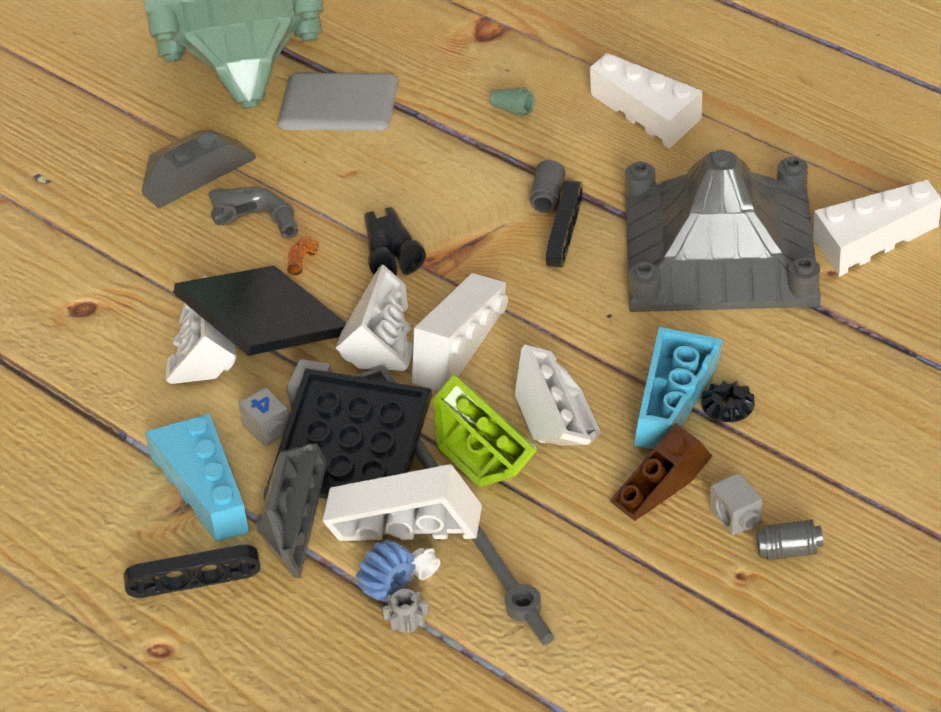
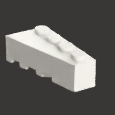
M924 180L814 211L813 239L840 277L848 272V267L856 263L861 266L869 262L872 255L880 251L887 253L895 249L896 243L902 240L909 242L938 227L941 197L930 182Z
M471 273L414 328L412 384L431 388L439 392L453 374L457 377L461 374L500 315L507 308L506 282Z
M452 464L332 487L329 490L323 522L339 541L382 540L385 534L398 537L400 540H413L414 534H433V539H448L449 533H463L464 539H476L482 504Z

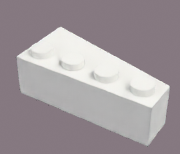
M608 53L590 67L591 95L615 112L622 111L626 114V119L632 124L638 122L645 127V133L651 137L658 136L662 139V144L669 149L702 119V91Z

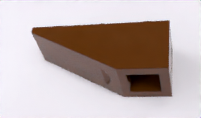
M675 423L612 497L610 502L632 520L636 521L691 483L713 456L697 438Z

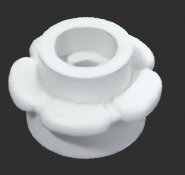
M420 548L412 554L414 556L412 564H415L416 567L411 576L415 574L419 580H426L437 571L440 566V560L436 557L433 548Z

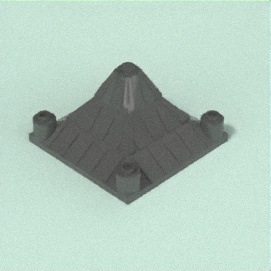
M716 150L697 161L688 170V174L662 181L661 183H656V171L652 165L643 161L629 165L625 171L630 312L820 307V265L816 262L807 191V163L795 156L787 157L778 163L777 179L751 172L745 162L734 153L726 150Z

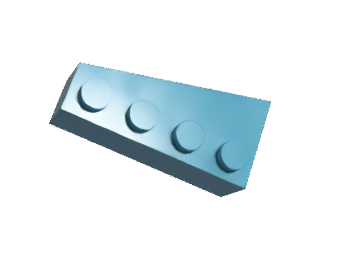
M659 327L639 413L634 446L654 449L675 423L681 427L684 425L718 368L724 339Z
M210 413L145 431L151 460L156 466H160L166 479L178 489L181 498L193 508L196 517L216 542L249 532L244 503Z

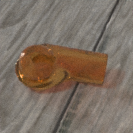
M310 236L300 238L288 252L287 262L289 274L299 275L302 273L303 257L305 254L309 256L315 255V251L317 252L319 249L318 241L312 240Z

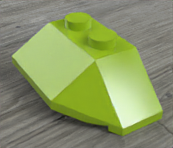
M453 374L433 398V409L436 410L437 448L478 487H484L515 477L536 453L537 449L534 443L456 375Z

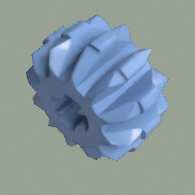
M387 539L382 544L376 542L371 552L366 551L364 561L359 562L361 569L356 574V578L359 580L358 587L370 597L386 603L388 595H393L400 589H406L407 583L413 580L411 573L416 567L415 564H412L414 556L409 553L408 549L396 542H391Z

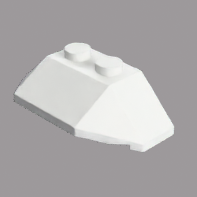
M524 344L521 349L515 397L533 439L541 443L547 442L560 446L588 445L600 436L601 431L581 388L567 370L556 363L557 358L552 351Z

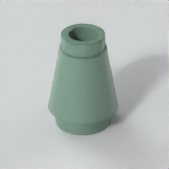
M526 88L493 90L490 95L491 106L519 116L530 114L534 107V94Z

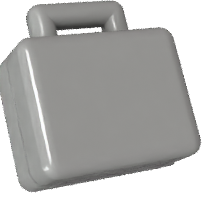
M294 73L287 82L277 125L284 130H385L391 123L399 80L394 74Z

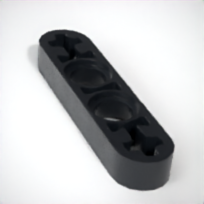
M566 180L547 245L546 265L548 267H564L582 203V181Z
M237 545L139 563L125 570L123 576L124 587L129 596L144 598L253 577L259 572L260 559L255 547L251 545ZM207 565L218 566L211 571L201 570V568ZM179 571L183 573L181 576L178 577L166 576L168 573Z

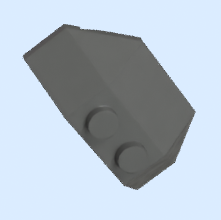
M198 130L149 155L142 193L159 209L256 159V156L239 140L212 130Z
M310 443L280 452L271 474L269 486H266L264 489V506L262 514L258 515L256 522L258 534L262 536L270 551L293 578L301 577L327 466V461L317 443Z

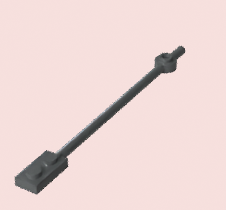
M384 365L355 375L357 377L396 383ZM419 438L415 455L424 469L439 466ZM478 526L477 538L472 540L507 591L505 595V608L508 616L517 621H527L543 645L551 643L554 635L539 614L541 611L539 591L530 585H519L481 527Z

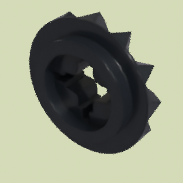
M723 380L720 385L711 383L709 390L703 391L701 405L703 411L714 420L737 422L745 419L752 413L755 400L754 394L750 393L748 386L740 387L738 381L727 384ZM728 397H733V399H730L729 402H726L725 406L723 405V400H726Z

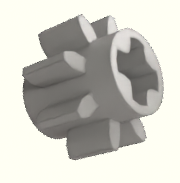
M403 588L396 591L393 595L387 596L388 606L383 607L384 620L391 622V630L410 633L419 626H424V616L429 614L427 601H421L419 591L414 592Z

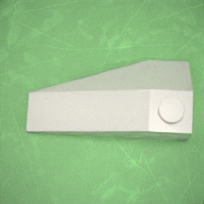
M184 303L179 319L182 327L172 343L177 347L175 356L173 354L170 355L166 364V381L170 384L216 379L223 370L228 371L235 363L237 358L236 346Z

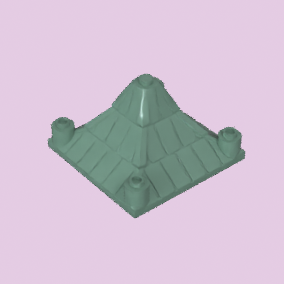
M144 0L150 37L156 38L158 57L164 58L165 62L181 60V55L186 53L185 47L189 48L190 53L217 73V77L227 89L235 104H242V109L258 107V102L264 100L273 68L272 65L291 38L293 31L295 37H301V42L317 40V35L322 33L319 13L324 11L322 0Z

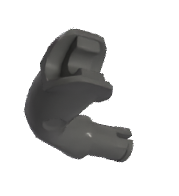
M253 186L231 190L214 189L208 192L211 203L215 207L212 209L211 217L216 225L228 224L236 220L237 217L267 212L272 220L277 223L283 238L290 239L298 234V226L293 217V207L266 188Z

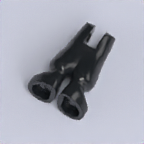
M393 207L385 208V216L376 218L374 211L365 213L364 221L370 252L368 265L373 274L383 264L393 274L397 275L395 256L398 258L400 269L405 275L414 273L422 266L426 259L424 247L420 242L412 239L411 234L403 225Z

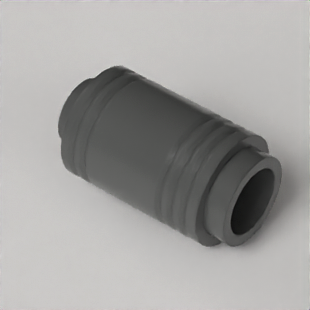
M545 160L536 167L529 200L532 207L542 213L551 212L559 204L565 169L556 161Z
M812 519L809 521L778 523L777 525H763V529L756 530L760 558L767 557V560L816 555L817 547H823L821 526H814Z

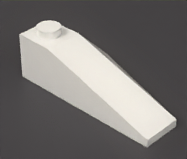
M383 264L376 271L343 328L336 349L346 361L352 362L359 369H373L384 365L387 370L404 371L408 368L413 354V344L407 341V333L411 331L410 323L405 321L404 312L408 309L406 285Z

